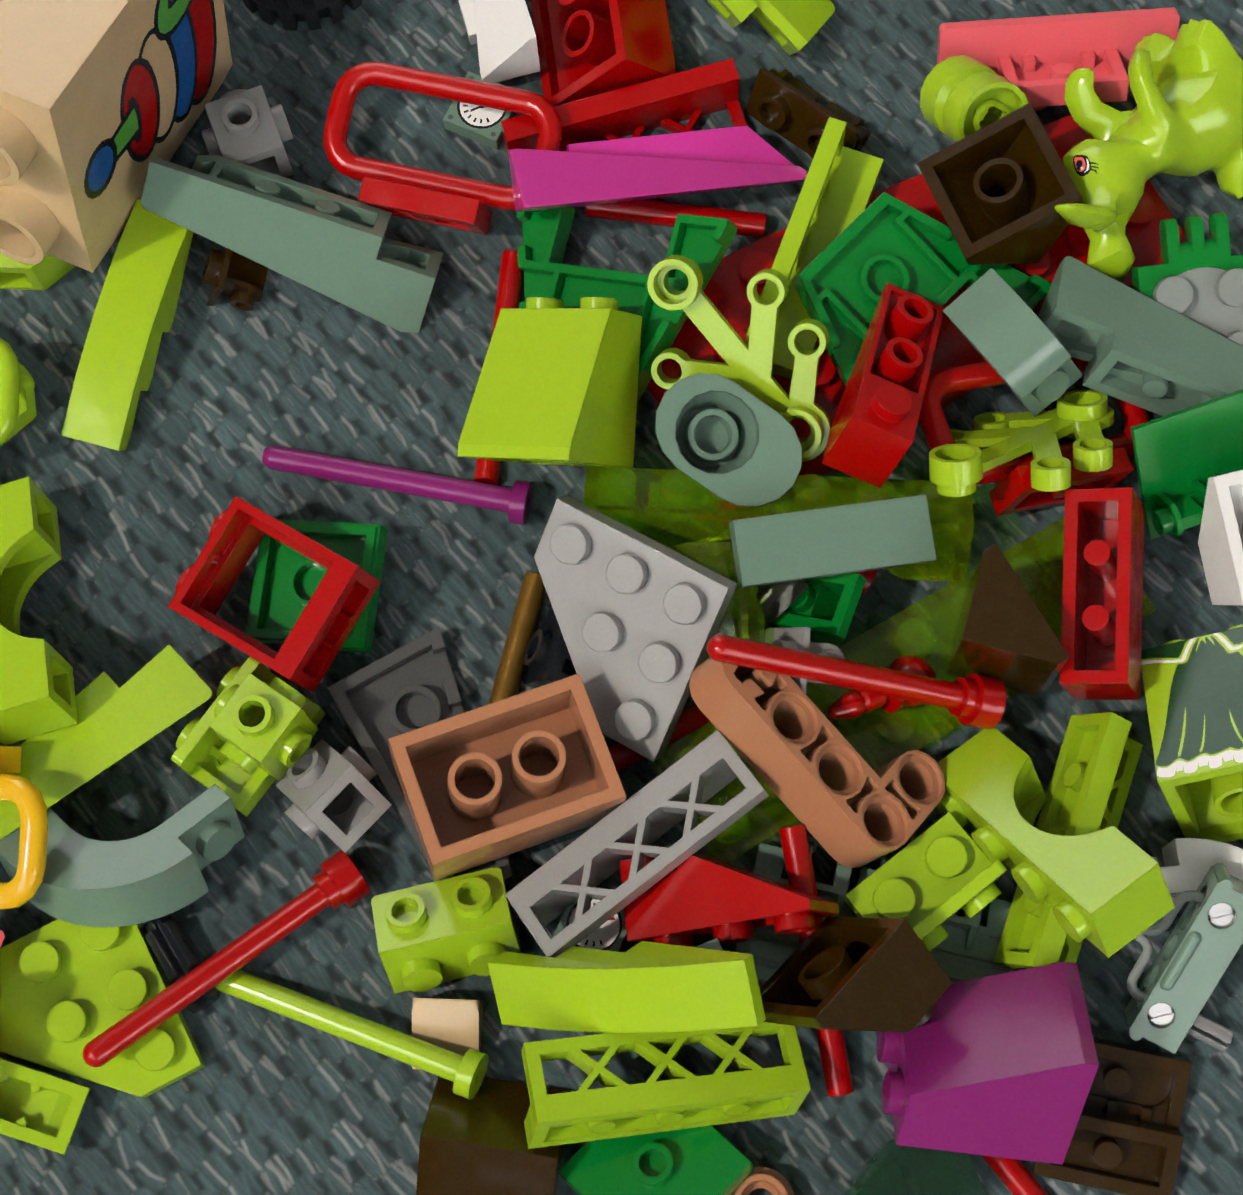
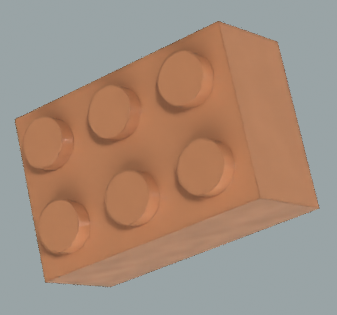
M579 673L388 739L391 759L434 881L597 824L626 800L625 791Z

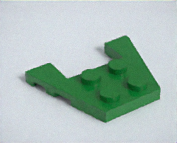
M885 192L874 200L792 281L810 318L820 321L827 328L829 344L826 350L845 387L887 282L943 306L963 285L968 289L989 269L993 268L1031 310L1047 295L1051 286L1044 278L1036 274L1029 277L1007 264L968 265L948 226Z
M572 206L516 212V218L522 222L523 245L517 246L518 268L524 271L525 301L519 303V308H526V298L529 297L564 300L563 308H580V298L603 297L619 300L618 310L642 316L637 400H640L652 379L651 365L653 360L662 351L671 347L688 316L682 309L672 311L663 309L651 299L647 288L649 276L647 274L562 264L576 211ZM677 213L666 257L683 255L692 259L702 272L703 285L701 290L704 291L734 240L738 227L725 218ZM678 269L670 270L668 281L671 287L678 291L686 290L688 287L686 274Z

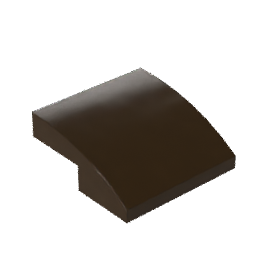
M1093 1037L1099 1066L1063 1165L1033 1161L1032 1173L1038 1176L1126 1195H1172L1184 1136L1179 1128L1193 1063L1185 1056Z

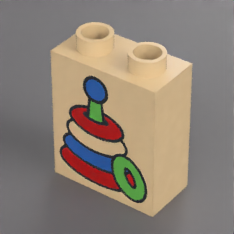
M0 0V252L15 261L30 265L40 263L48 254L92 273L126 225L136 199L141 200L151 158L160 157L162 160L170 161L204 111V104L211 101L233 64L223 0Z

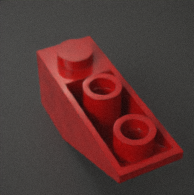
M887 282L836 410L822 464L881 489L914 441L944 307Z
M694 853L624 907L627 941H647L694 947L693 939L713 936V939L718 938L720 945L754 940L753 929L774 925L775 934H794L812 931L816 929L815 918L839 914L838 904L714 857ZM645 857L644 867L655 858ZM632 859L619 861L622 884L628 880Z

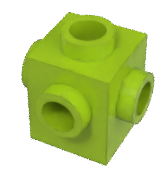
M248 673L240 685L231 686L221 696L215 707V718L209 727L225 742L219 753L249 775L258 766L280 781L288 768L293 767L302 759L311 744L312 737L319 729L302 709L307 699L277 677H274L271 683L267 685L251 673Z

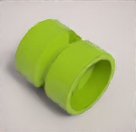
M966 55L948 57L938 63L925 78L920 91V108L924 119L955 143L1028 104L1025 93L1014 83L1003 76L997 75L990 67L978 59Z

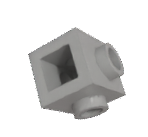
M262 85L248 90H232L225 93L220 99L204 104L212 126L201 131L209 155H218L282 177L294 175L283 142L294 139L282 105L269 106Z
M323 739L312 749L307 750L296 765L288 768L287 774L275 785L293 802L284 813L313 840L323 831L345 853L392 805L369 782L377 772L355 750L349 746L340 755Z

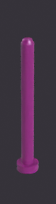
M277 445L265 448L262 456V463L271 470L507 512L510 523L526 525L534 493V484L529 481L517 479L513 488Z

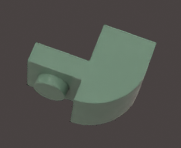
M993 268L989 269L943 310L967 341L996 371L1034 417L1050 403L1059 399L1072 384L1083 376L1070 359L1072 356Z

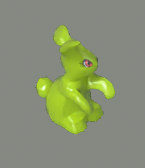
M1190 19L1188 24L1181 25L1176 40L1154 32L1152 35L1143 36L1142 41L1136 44L1128 65L1129 84L1137 104L1134 110L1120 112L1101 102L1094 91V71L1090 68L1076 69L1070 73L1065 83L1064 100L1073 120L1091 139H1086L1073 146L1063 157V164L1078 189L1084 204L1065 203L1058 204L1054 208L1069 224L1084 228L1090 240L1086 265L1119 282L1126 277L1135 260L1131 245L1125 235L1126 225L1141 199L1145 182L1153 175L1166 173L1175 176H1197L1204 171H1213L1216 174L1221 192L1237 199L1243 197V60L1237 54L1225 34L1210 20L1197 21Z

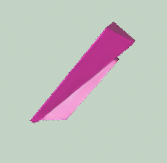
M747 125L568 144L565 146L566 151L520 148L508 150L515 212L571 206L582 207L799 183L805 181L807 176L805 169L793 165Z

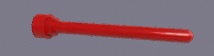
M723 634L713 636L707 644L708 655L717 662L948 708L952 716L957 717L961 724L987 730L994 728L1001 720L1006 706V689L1003 682L999 678L970 673L964 678L959 677L954 682Z
M339 850L319 864L321 872L312 877L314 885L87 1043L82 1053L85 1063L91 1067L105 1065L328 906H331L333 910L343 904L350 908L371 893L369 886L351 859L343 850Z

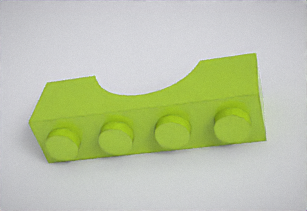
M29 476L0 485V742L4 745L78 724L73 667L45 639L23 637L20 632V612L28 591L47 569L62 559L57 507Z
M995 727L989 730H981L938 762L945 779V793L936 806L941 816L943 817L950 812L962 828L965 827L972 833L973 841L992 864L998 859L1001 863L1004 862L1011 869V874L1019 888L1032 902L1037 904L1044 899L1053 907V913L1062 928L1076 942L1080 943L1087 938L1104 955L1110 958L1175 908L1159 863L1115 826L1074 836L1055 835L1033 827L1039 811L1047 801V797L1030 756Z

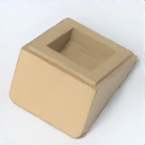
M412 998L413 1037L462 1056L470 1048L481 1051L483 1004L479 1000ZM412 1066L413 1070H421Z

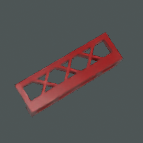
M733 58L555 106L562 122L560 151H566L565 146L568 144L603 141V139H621L630 135L632 137L644 136L646 131L659 127L671 133L694 131L703 115L725 109L728 111L733 127L746 126L747 123L738 100L740 78ZM524 114L501 121L508 159L509 149L536 148L539 128L532 117ZM690 119L686 126L677 123Z

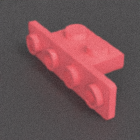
M1170 7L942 23L939 26L937 64L948 57L958 55L976 58L990 67L997 75L1005 77L1022 90L1034 111L1042 110L1047 106L1066 105L1064 100L1065 83L1070 73L1078 68H1090L1094 71V91L1101 102L1127 101L1129 77L1126 70H1128L1136 44L1142 41L1143 36L1152 35L1154 32L1176 40L1180 15L1176 8Z

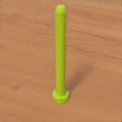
M242 970L236 971L215 986L218 991L454 1082L453 1093L469 1100L473 1099L477 1094L486 1074L489 1056L486 1053L470 1048L462 1056Z

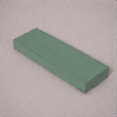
M926 495L732 520L729 523L739 589L928 563L937 560Z

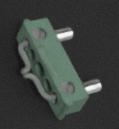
M1216 863L1210 867L1197 891L1189 890L1178 894L1173 900L1175 908L1166 914L1159 924L1150 926L1135 938L1142 945L1143 951L1127 979V989L1132 996L1125 1009L1129 1035L1133 1040H1140L1143 1037L1174 1054L1187 1034L1219 1051H1225L1229 1046L1227 1044H1230L1233 1038L1232 1030L1200 1014L1243 943V881L1230 875L1223 863ZM1190 901L1140 986L1137 987V981L1153 953V944L1146 935L1158 936L1164 933L1171 926L1183 904Z

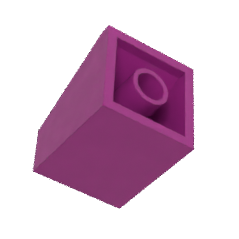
M1059 962L953 983L935 1003L936 1010L934 1014L922 1026L911 1030L909 1033L878 1031L877 1060L878 1062L887 1063L888 1067L882 1087V1111L884 1114L893 1116L895 1145L1063 1165L1099 1066L1077 963Z

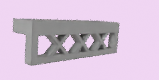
M717 730L507 892L505 896L547 957H557L570 947L581 942L769 795L720 731ZM737 777L745 786L742 792L723 806L703 804ZM699 816H709L697 826ZM685 818L683 836L680 840L669 848L649 846ZM645 857L655 858L644 867ZM632 859L627 881L615 890L596 888L601 882L620 869L619 861ZM592 898L602 899L596 905L590 908ZM578 900L574 922L553 937L546 928V925L563 913L565 908Z

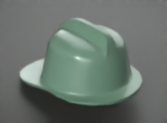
M697 373L676 382L664 393L656 410L655 434L662 452L675 467L719 498L737 506L760 507L779 500L793 487L802 467V446L795 429L780 413L753 396L737 383L719 374Z

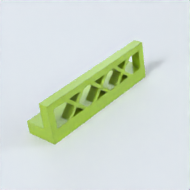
M832 117L828 118L771 268L785 276L789 287L786 299L778 308L773 374L791 380L795 356L792 355L788 348V336L798 322L804 319H811L792 281L868 207L884 160L844 147L847 122ZM767 279L761 298L772 301L778 297V287L773 281ZM749 326L748 331H747V334H746V344H747V345H748V343H749V331H750V326ZM802 330L798 333L797 337L802 348L815 350L819 340L815 332Z
M1113 712L1071 715L1046 793L1047 801L1041 809L1036 824L1037 829L1055 835L1074 836L1096 832L1110 826L1118 828L1143 747L1142 744L1128 737L1132 722ZM1017 885L993 962L1011 971L1059 962L1076 963L1083 941L1078 943L1067 934L1056 919L1052 910L1053 907L1044 899L1037 904L1032 902Z
M762 1022L758 1026L691 1032L602 1033L525 1042L521 1050L530 1099V1107L524 1120L528 1149L795 1115L811 1090L796 1027L793 1025ZM777 1034L785 1066L762 1068L742 1054L740 1050L749 1037ZM738 1039L733 1046L724 1040ZM701 1043L721 1057L723 1061L714 1074L695 1076L673 1059L683 1045ZM663 1047H671L667 1054H664L662 1051L657 1049ZM634 1051L653 1064L656 1069L645 1083L628 1085L607 1070L606 1067L617 1053ZM603 1055L599 1062H596L589 1056ZM567 1059L588 1074L577 1091L547 1094L542 1062ZM730 1064L739 1070L725 1073ZM663 1073L672 1078L670 1080L658 1081ZM596 1081L605 1087L591 1089Z

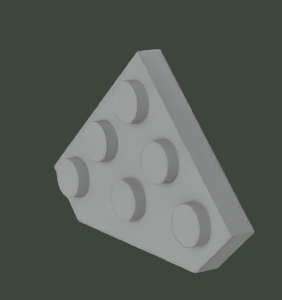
M570 496L558 498L534 555L536 565L577 674H580L602 734L654 762L662 757L666 751L690 695V676L694 669L704 662L708 653L707 644L717 633L737 583Z

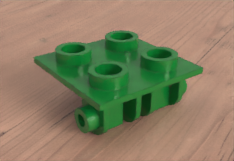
M1243 389L1130 428L1146 530L1150 540L1166 534L1176 538L1182 536L1185 529L1200 525L1208 478L1243 469Z

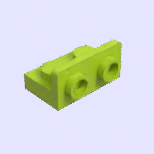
M948 812L847 893L843 899L857 917L906 919L928 951L931 952L950 936L943 928V923L961 909L971 919L1002 893L994 882L1007 869L999 859L992 864L956 819Z

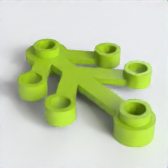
M671 255L656 264L650 271L647 280V288L651 299L659 307L666 310L682 309L726 363L690 359L683 350L668 348L662 351L652 362L651 376L654 382L659 387L669 390L680 379L697 373L719 374L737 383L753 396L780 413L788 423L797 418L805 420L810 425L811 435L805 438L798 437L802 446V462L819 456L826 448L831 430L828 414L815 402L819 357L829 344V332L823 323L815 319H804L798 322L788 336V348L792 355L795 356L790 394L788 395L772 376L778 308L786 299L789 290L785 276L775 269H764L759 271L749 281L746 293L752 308L749 343L747 345L701 290L703 285L702 272L692 259L683 255ZM678 269L686 274L688 278L686 290L678 291L671 287L668 281L670 270ZM763 279L773 281L778 287L777 299L768 301L761 298L757 292L758 281ZM802 330L815 332L819 338V347L815 350L802 348L798 342V333ZM673 359L678 362L682 369L681 377L677 379L667 377L662 371V361Z
M1072 390L1065 392L1057 399V407L1055 409L1041 411L1035 417L1031 412H985L978 414L974 417V430L950 429L955 444L941 445L930 450V481L936 484L937 493L947 497L968 496L977 490L976 483L982 480L984 472L1032 451L1034 459L1030 463L1031 487L1044 492L1065 490L1071 486V461L1062 457L1058 444V439L1062 437L1076 440L1073 442V467L1084 472L1108 470L1113 466V442L1104 438L1102 429H1106L1114 424V410L1108 406V396L1096 390Z

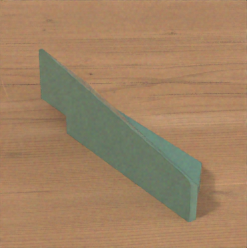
M198 155L192 169L162 160L160 157L151 158L149 161L141 198V204L145 209L397 331L419 333L444 253L385 238L392 215L391 212L218 155Z
M1066 256L1062 260L1038 317L1073 358L1089 361L1085 366L1083 386L1161 416H1166L1243 389V346L1071 256Z

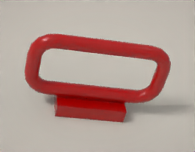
M362 62L349 68L338 79L331 95L323 136V147L333 167L342 175L362 181L358 198L359 202L391 212V216L488 236L493 214L488 207L515 210L513 187L361 157L354 154L347 145V135L357 95L366 87L381 86L525 114L532 117L539 128L536 150L560 151L562 122L557 108L546 97L529 90L384 62Z
M1070 358L1080 371H1085V366L1089 361ZM987 362L944 368L929 375L919 421L930 450L941 445L955 444L942 410L941 401L944 395L1006 384ZM1115 398L1124 420V430L1120 434L1104 437L1113 442V466L1108 470L1084 472L1073 467V442L1060 444L1062 457L1071 461V486L1065 490L1113 488L1134 469L1128 456L1134 454L1130 428L1149 421L1147 410ZM1032 451L984 472L982 480L976 483L988 484L998 482V485L988 493L997 516L1065 503V490L1044 492L1031 487L1030 463L1034 459Z

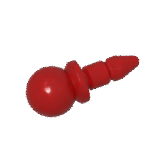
M917 655L900 656L893 660L887 668L936 679L932 665ZM851 690L842 694L830 705L827 714L833 719L855 718L862 715L863 712L867 713L879 707L888 713H893L900 710L902 706L913 707L923 703L860 690Z

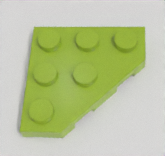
M57 919L0 948V1052L142 1098H147L206 1066L181 1011L105 1065L91 1067L83 1060L82 1053L87 1043L169 986L152 949L145 939L146 935L143 929L139 928L137 924L111 928L89 927Z

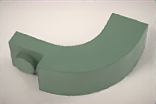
M214 784L156 828L140 836L120 841H99L84 837L71 829L51 808H48L47 860L44 878L36 894L29 901L50 916L72 924L89 927L111 928L130 926L155 920L182 909L209 892L201 870L213 861L224 857L236 843L245 837L231 797ZM20 828L0 840V861L10 880L14 878L18 866Z

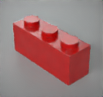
M1132 487L1065 490L1061 644L1070 658L1060 671V685L1074 700H1141L1144 508Z

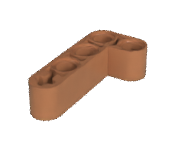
M711 657L698 665L690 676L689 689L697 707L802 824H805L806 829L828 854L843 866L849 868L861 867L901 847L938 805L945 793V779L942 769L930 755L919 750L907 751L873 770L790 676L717 662Z

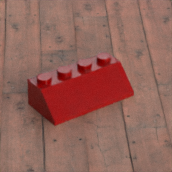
M530 0L537 39L543 96L554 106L677 73L665 0Z

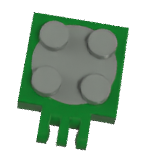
M1226 213L1210 214L1208 221L1209 239L1206 240L1204 238L1202 217L1200 215L1185 217V242L1180 243L1177 220L1175 218L1162 219L1159 225L1162 264L1131 267L1133 289L1243 346V254L1231 255L1229 223Z

